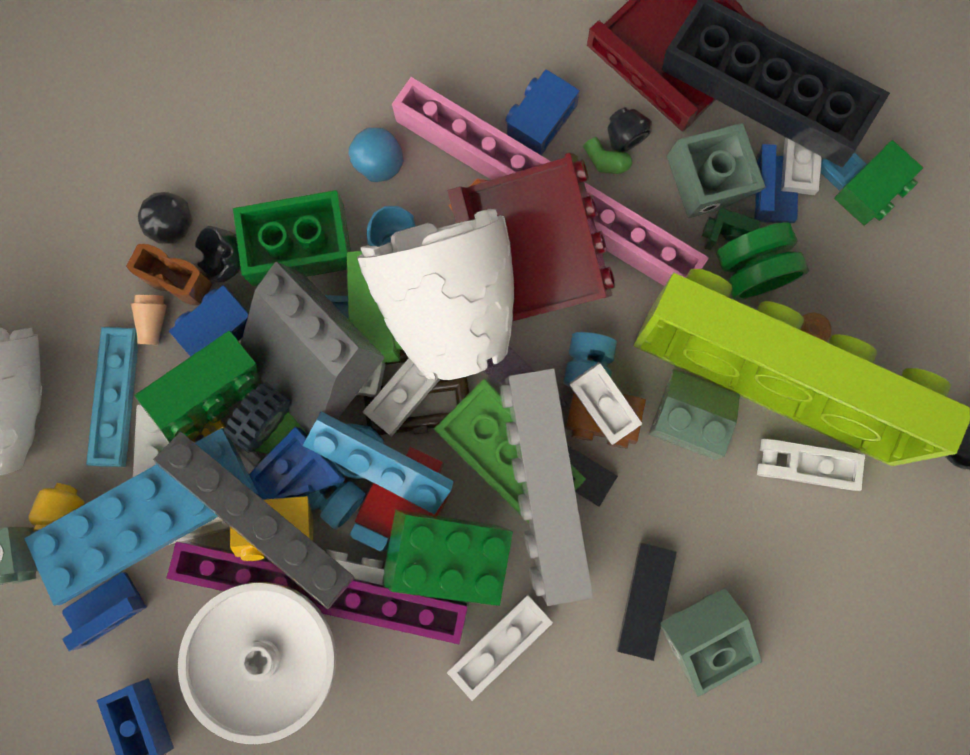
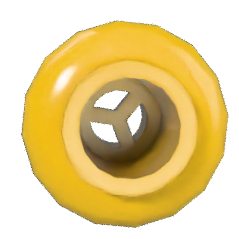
M56 483L55 488L40 490L28 515L29 522L34 526L33 531L36 532L85 505L83 499L76 495L78 490L62 483Z

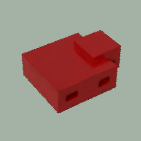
M412 447L409 448L406 454L407 457L439 474L444 466L442 461ZM373 483L354 522L390 539L395 509L428 515L434 514ZM453 488L435 513V516L441 515Z

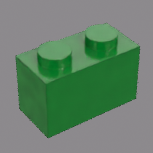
M891 140L834 199L863 226L874 217L880 221L895 207L890 201L897 194L903 198L918 184L914 177L924 167L896 142Z

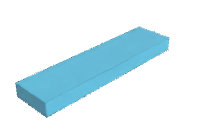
M101 327L86 461L88 466L126 468L138 353L136 328Z

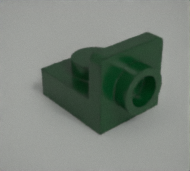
M720 208L715 217H708L701 235L707 238L704 249L711 250L717 242L719 234L724 235V238L730 242L744 234L759 229L761 221Z

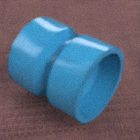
M573 333L569 349V355L573 358V361L568 362L566 365L563 383L570 386L568 383L598 362L601 363L611 378L612 370L607 366L614 361L617 341L608 336L595 333Z
M349 481L302 497L308 496L311 510L320 509V517L334 530H337L355 513L367 494L353 482ZM332 488L334 492L328 499H326L324 496Z

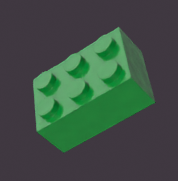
M337 190L233 208L241 273L252 286L260 284L275 262L297 270L306 277L347 270V252H351L344 204Z
M227 331L134 396L170 443L180 432L190 440H193L199 434L198 429L208 422L213 424L224 418L229 412V407L239 400L242 402L253 389H257L261 382L256 363L234 335Z
M395 509L382 584L391 592L500 606L513 531L499 525Z

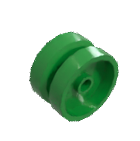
M782 222L756 229L728 242L718 249L716 255L722 270L725 272H736L728 280L732 285L731 295L734 300H743L768 293L798 280L809 272L802 252L790 251L798 242L791 223Z

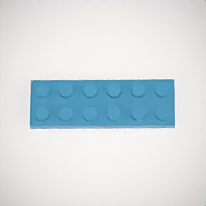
M223 428L195 443L258 495L232 440L224 434ZM156 464L24 539L53 606L68 602L218 516Z

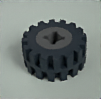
M267 382L260 384L256 390L253 389L247 398L243 399L239 408L235 409L234 415L227 422L228 425L224 429V434L247 453L254 452L278 428L279 423L285 418L284 415L289 411L291 401Z

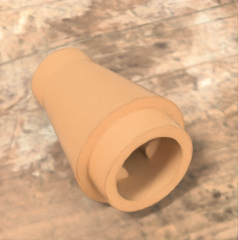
M134 295V303H131L137 332V344L159 345V337L167 305L164 304V296Z

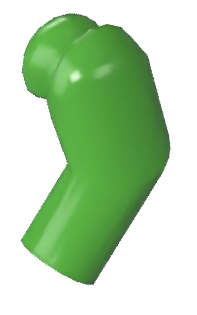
M597 137L589 139L583 145L594 166L601 173L622 174L632 166V158L628 153L605 151Z

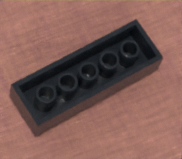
M713 0L697 1L666 49L662 71L842 168L856 151L890 92Z

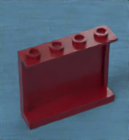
M629 0L604 24L598 20L589 29L587 46L680 131L684 132L716 99L662 71L666 49L698 0ZM713 0L766 28L763 23L755 21L748 15L736 0Z
M566 153L564 158L470 187L459 186L447 190L456 223L474 220V215L477 212L487 209H496L497 216H504L510 241L514 277L513 321L613 296L611 289L615 288L614 275L611 267H605L602 253L607 252L605 239L601 231H596L593 219L598 216L596 203L592 195H587L584 183L589 180L587 167L584 160H579L578 155L573 153Z

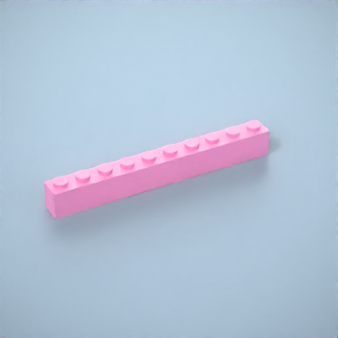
M410 77L392 103L396 122L490 180L551 162ZM585 183L587 195L593 196L597 207L598 216L593 218L596 231L603 233L607 251L665 286L673 272L686 278L689 270L702 269L709 259L706 255Z

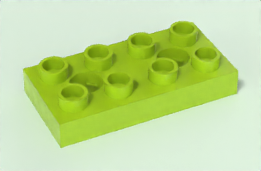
M702 269L689 270L686 278L673 272L650 308L633 344L634 347L715 385L736 392L743 398L890 466L957 454L970 422V407L947 397L951 384L945 378L918 368H905L901 376L873 363L877 350L870 344L841 334L832 335L829 342L823 341L800 330L804 323V318L797 311L785 305L769 301L761 302L757 310L729 298L732 285L727 280Z

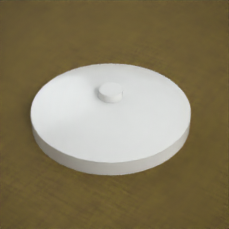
M268 582L236 586L220 593L207 602L187 627L178 657V676L181 691L194 716L202 725L216 735L229 741L243 744L270 743L285 738L299 730L323 705L332 687L336 670V647L333 634L327 620L318 607L298 591L284 585Z

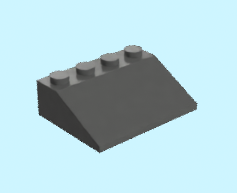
M275 262L255 289L241 345L256 363L259 378L263 383L267 382L291 401L288 412L305 432L309 434L321 411L335 419L340 417L385 357L303 273Z

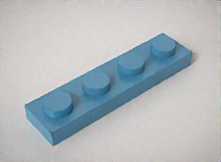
M322 411L302 445L434 515L450 493L454 483L449 478Z

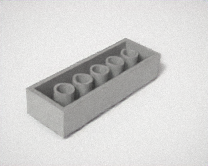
M548 369L508 376L505 378V385L499 388L503 408H510L512 422L505 424L508 442L511 445H516L518 458L512 459V467L515 480L518 483L522 482L524 494L518 495L520 514L524 521L529 520L530 530L524 531V539L527 553H529L530 558H535L536 563L535 567H530L533 589H535L537 596H543L547 606L591 599L593 594L555 370Z

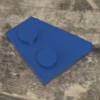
M294 427L249 473L258 496L262 500L302 497L342 483L346 478L329 459L302 446L308 435L298 427Z

